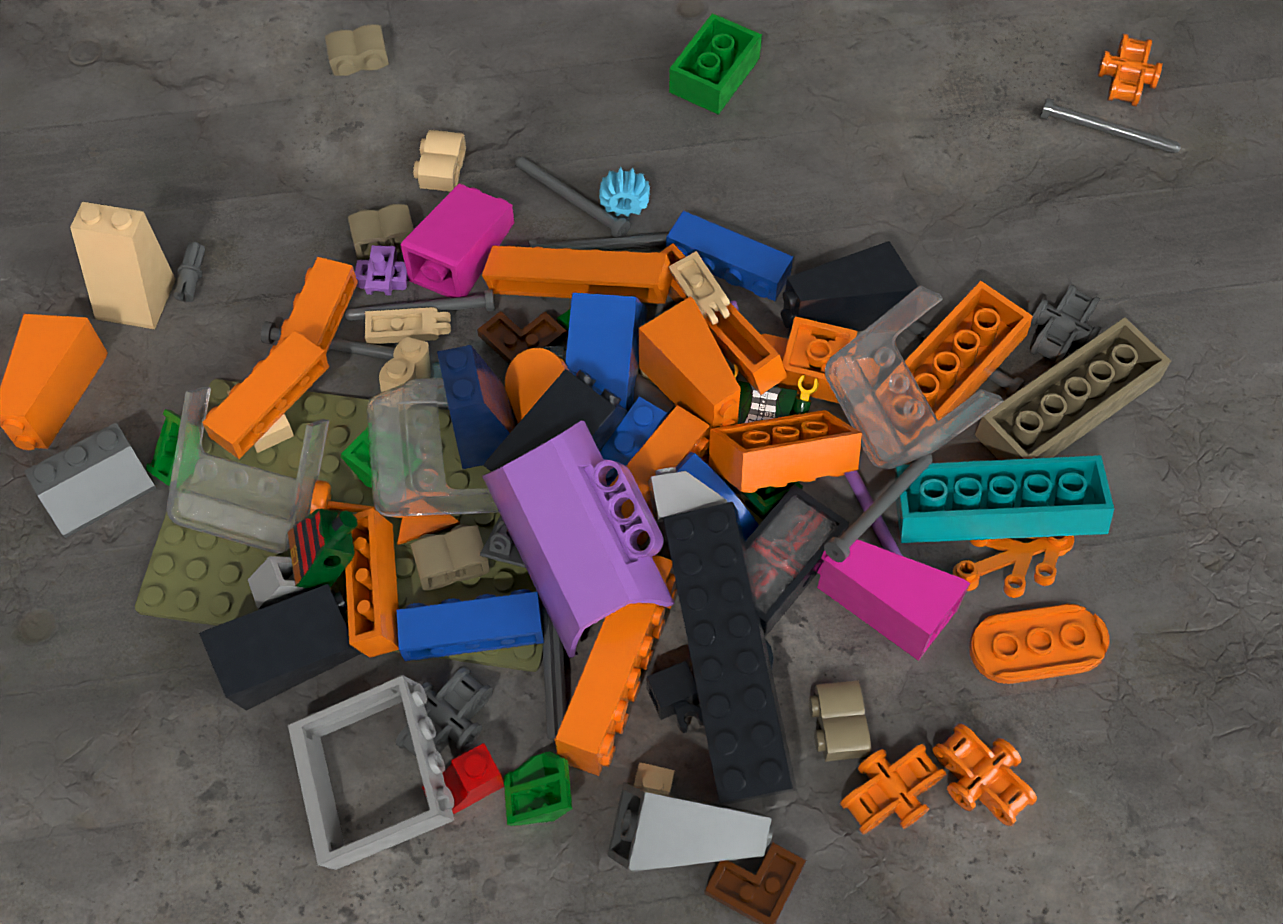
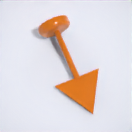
M317 480L313 490L310 514L316 509L359 513L374 508L382 516L402 518L397 545L460 524V521L409 486L407 488L404 510L331 501V485L323 480Z

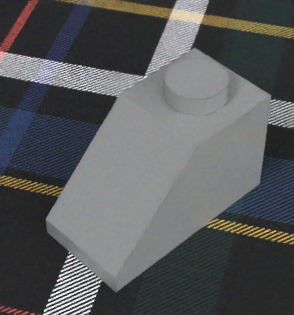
M675 467L656 470V476H651L648 481L656 522L664 521L663 517L727 503L725 498L687 471L676 472Z
M269 556L247 579L257 609H263L311 590L295 586L291 557ZM334 582V584L331 586V588L333 589V591L337 588L335 582Z

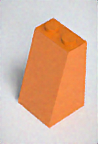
M691 296L639 327V368L675 406L682 407L710 425V429L738 424L741 388L701 311Z
M23 314L0 386V426L16 447L23 450H34L35 448L48 449L106 359L108 352L88 318Z

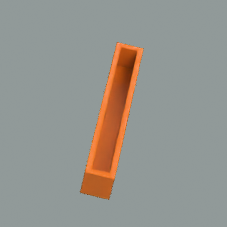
M674 243L660 252L667 254L671 265L686 257ZM673 277L668 295L676 304H679L687 299V297ZM730 303L726 306L730 313L729 317L724 319L718 310L715 312L718 323L712 325L708 317L704 319L722 354L733 366L734 363L737 365L738 371L762 395L787 377L780 354Z
M512 245L492 246L482 273L488 288L493 289L494 294L572 298L573 292L634 296L642 303L665 304L673 279L668 267L671 265L667 254L533 248L515 247Z

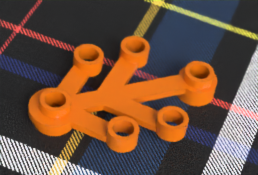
M1074 536L1030 537L1034 541L1028 543L1009 538L970 540L974 546H987L1004 552L976 563L970 560H963L954 566L952 575L968 581L970 585L967 591H972L978 587L980 576L1015 563L1012 574L1005 578L1003 590L1007 596L1018 598L1024 594L1026 586L1025 577L1032 556L1045 552L1043 562L1039 563L1035 568L1034 580L1039 585L1049 586L1055 581L1057 572L1055 566L1058 557L1065 555L1072 549L1075 539ZM1047 572L1050 576H1043L1040 573ZM1010 584H1017L1020 587L1013 588L1010 586Z

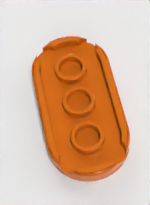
M527 349L519 353L511 361L507 369L505 389L518 423L565 369L568 370L563 359L547 349Z
M1062 604L996 614L985 618L971 636L969 652L975 667L985 677L998 683L1012 684L1090 671L1103 660L1110 644V638L1105 623L1095 613L1093 615L1086 611L1085 607L1077 604Z

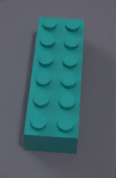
M1101 455L931 463L895 500L901 543L1108 534L1114 513L1113 500ZM911 464L896 465L895 480Z

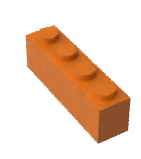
M317 257L313 267H310L306 272L305 285L301 293H297L294 298L293 311L289 319H285L282 324L279 341L288 337L296 330L323 349L325 354L327 353L358 284L353 265ZM276 345L272 346L269 355L275 350Z
M296 330L288 337L281 339L277 343L275 350L265 360L259 361L254 366L252 373L242 383L236 384L231 389L229 396L219 406L213 407L208 412L202 423L209 438L240 459L329 368L325 351Z
M374 508L353 514L358 522L357 527L351 532L355 553L353 559L345 568L349 644L369 658L399 650L396 612L399 609L393 524Z

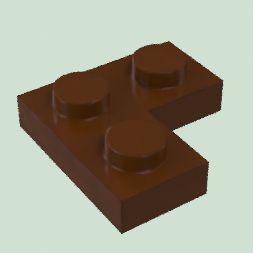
M500 311L477 329L478 336L509 365L519 353L527 349L543 348L550 351L567 337L566 330L546 312H543L521 330Z
M772 843L756 875L729 860L720 861L704 894L758 924H776L807 860Z

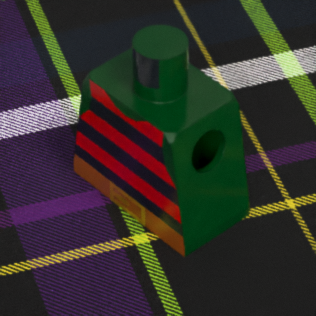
M316 509L288 531L295 586L311 590L326 584L331 587L347 567L355 553L351 532L358 525L356 517L351 512L341 511L336 513L325 509Z

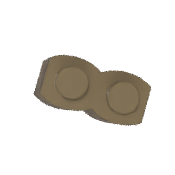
M365 25L353 31L339 30L325 36L333 75L348 76L360 70H378L389 65L380 25Z
M391 204L378 211L361 210L348 216L356 255L359 259L370 258L372 245L395 246L397 253L402 252L401 243L414 230L408 205Z
M458 525L445 535L426 534L411 544L423 590L441 588L456 581L473 579L490 572L487 557L480 556L484 546L478 526Z
M859 680L817 684L814 695L809 696L811 717H817L819 730L814 731L817 752L823 751L825 762L868 757L871 751V742Z

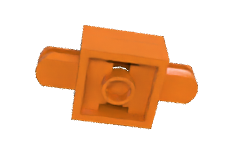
M795 316L789 339L766 333L762 334L766 341L780 354L787 377L778 383V387L798 390L797 394L801 393L798 387V380L801 376L805 375V380L803 381V388L805 390H811L814 387L815 379L819 383L817 391L810 394V397L840 404L844 385L872 390L876 387L881 374V365L877 359L853 354L858 332L856 330Z

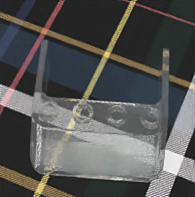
M923 286L916 288L834 354L825 366V377L851 426L862 433L861 445L870 462L879 468L893 469L937 451L1004 402L1000 395L981 389L938 421L895 344L897 336L943 300L939 293Z
M443 378L413 379L370 398L367 404V427L374 507L380 514L396 517L500 513L488 488L452 489L445 482L438 404H448Z
M203 386L186 391L166 507L169 518L179 526L272 553H282L290 549L288 531L305 519L311 509L313 490L319 478L329 420L321 419L306 425L297 479L206 453L202 448L204 433L202 422L207 415L211 388Z

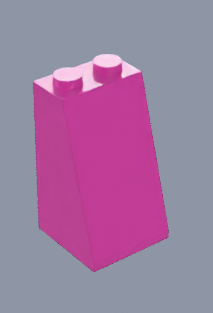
M458 184L401 243L400 246L409 281L449 298L467 297L485 268L492 246H500L514 224L512 204L502 198H495L482 193L477 188H469Z
M858 539L849 547L850 555L843 562L832 560L824 551L821 556L824 562L817 572L820 574L817 588L918 661L958 611L970 585L963 578Z

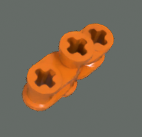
M1123 34L1117 56L1110 55L1109 51L1104 52L1098 76L1108 75L1113 77L1107 100L1118 99L1127 101L1136 107L1144 84H1148L1150 88L1155 89L1163 64L1159 62L1156 65L1147 63L1152 45L1151 39L1142 41L1129 38L1128 34Z
M959 723L954 727V733L943 744L938 743L933 747V753L938 761L959 779L957 783L951 782L947 786V790L953 800L963 809L972 811L976 807L975 802L979 799L1000 822L1007 826H1012L1016 822L1015 817L1027 805L1031 806L1037 801L1036 794L1031 787L1010 769L1011 766L1016 767L1021 763V757L1017 750L1006 740L997 738L993 742V748L990 750L970 728ZM973 783H975V785L971 789H968ZM1015 798L1011 804H1008L1009 801Z
M924 744L916 746L892 765L885 758L887 753L884 749L875 752L859 765V772L861 774L866 773L870 780L849 793L840 802V805L843 809H849L861 825L859 830L862 834H866L894 812L901 819V827L905 829L929 811V807L926 804L922 805L916 797L937 784L946 775L944 769H938L925 753L927 748Z

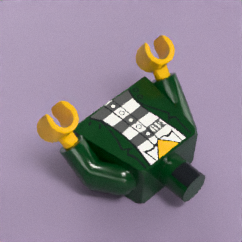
M734 363L733 375L736 378V376L738 375V367ZM805 375L801 376L798 380V387L801 391L800 396H797L798 390L772 387L760 395L749 382L737 381L741 388L738 424L808 413L812 402L809 397L810 394L817 391L818 380L815 379L814 387L811 390H805L803 388Z

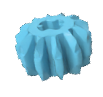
M620 167L618 172L609 171L607 177L602 178L599 199L600 204L605 206L606 212L614 211L616 217L620 214H625L629 218L631 213L640 215L641 210L647 208L650 186L649 181L645 180L643 173L635 174L633 168L629 171H624Z

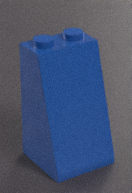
M572 292L565 364L570 371L577 373L581 369L591 375L596 380L594 383L595 387L602 392L606 388L622 399L619 405L629 412L634 402V387L639 369V327L646 324L648 308L634 296Z

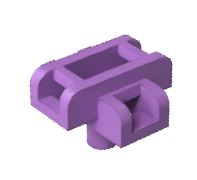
M372 245L370 259L357 260L355 269L358 281L357 287L365 289L366 294L372 295L373 291H384L385 295H391L392 290H405L407 288L405 262H397L395 246ZM385 276V279H374V277Z

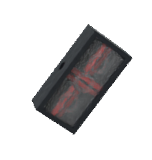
M796 485L790 488L745 541L765 637L818 574V569L824 562L821 559L825 551L824 545L832 537L839 538L849 527L848 521Z

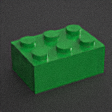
M712 13L669 68V93L719 115L759 61L762 34Z

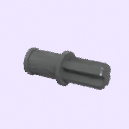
M198 242L187 245L183 263L178 266L177 272L180 275L173 296L182 302L184 295L187 296L186 302L193 301L197 281L202 278L203 273L200 269L206 249Z

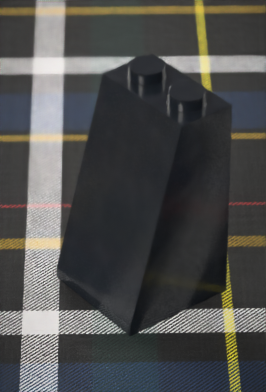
M890 241L787 277L786 288L783 292L784 305L783 310L780 312L781 319L785 327H790V329H792L795 316L856 331L904 327V324L912 319L919 287Z
M565 369L486 460L483 466L490 472L551 440L580 421L586 423L600 452L628 411L619 405L622 399L606 388L602 392L595 387L594 383L596 380L591 375L581 369L577 373Z
M328 584L199 633L225 697L246 711L362 654V652L349 644L348 620L344 613L348 611L347 602L341 591L335 593Z

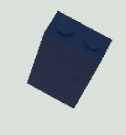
M472 345L437 351L462 469L482 466L518 424L505 386Z

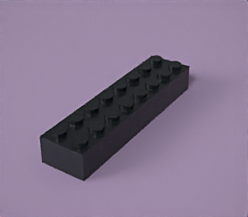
M733 502L663 517L719 803L727 805L796 791L797 787L738 510Z

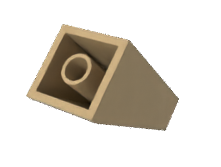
M82 202L70 228L95 318L97 320L155 329L176 279L143 211Z

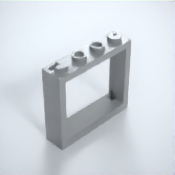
M404 675L288 725L316 860L319 866L337 870L454 821L452 812L454 799L444 782L442 773L445 771V764L440 753L436 751L433 739L436 737V730L432 720L426 713L424 704L427 703V696L421 684ZM403 702L430 810L345 846L321 737Z

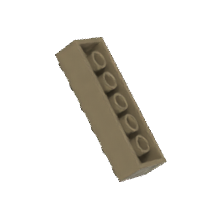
M1124 317L984 414L975 436L998 460L1053 458L1158 383L1171 360Z

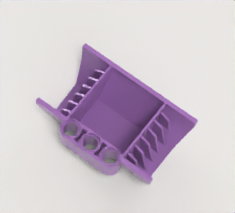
M584 421L576 423L544 444L482 476L569 658L578 655L576 646L585 628L630 603H653L665 607L675 604L652 558L663 547L662 533L631 471L622 463L603 460ZM615 468L618 472V480L613 486L609 487L606 483V474L610 469ZM630 499L634 504V512L629 518H625L622 515L621 507L626 500ZM643 531H646L650 536V544L645 550H641L637 545V537Z

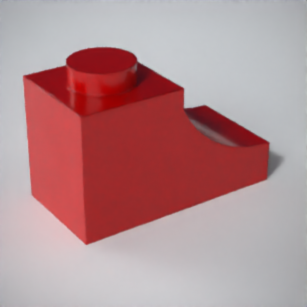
M484 743L451 760V765L442 773L445 785L451 791L454 799L453 815L504 787L501 773Z

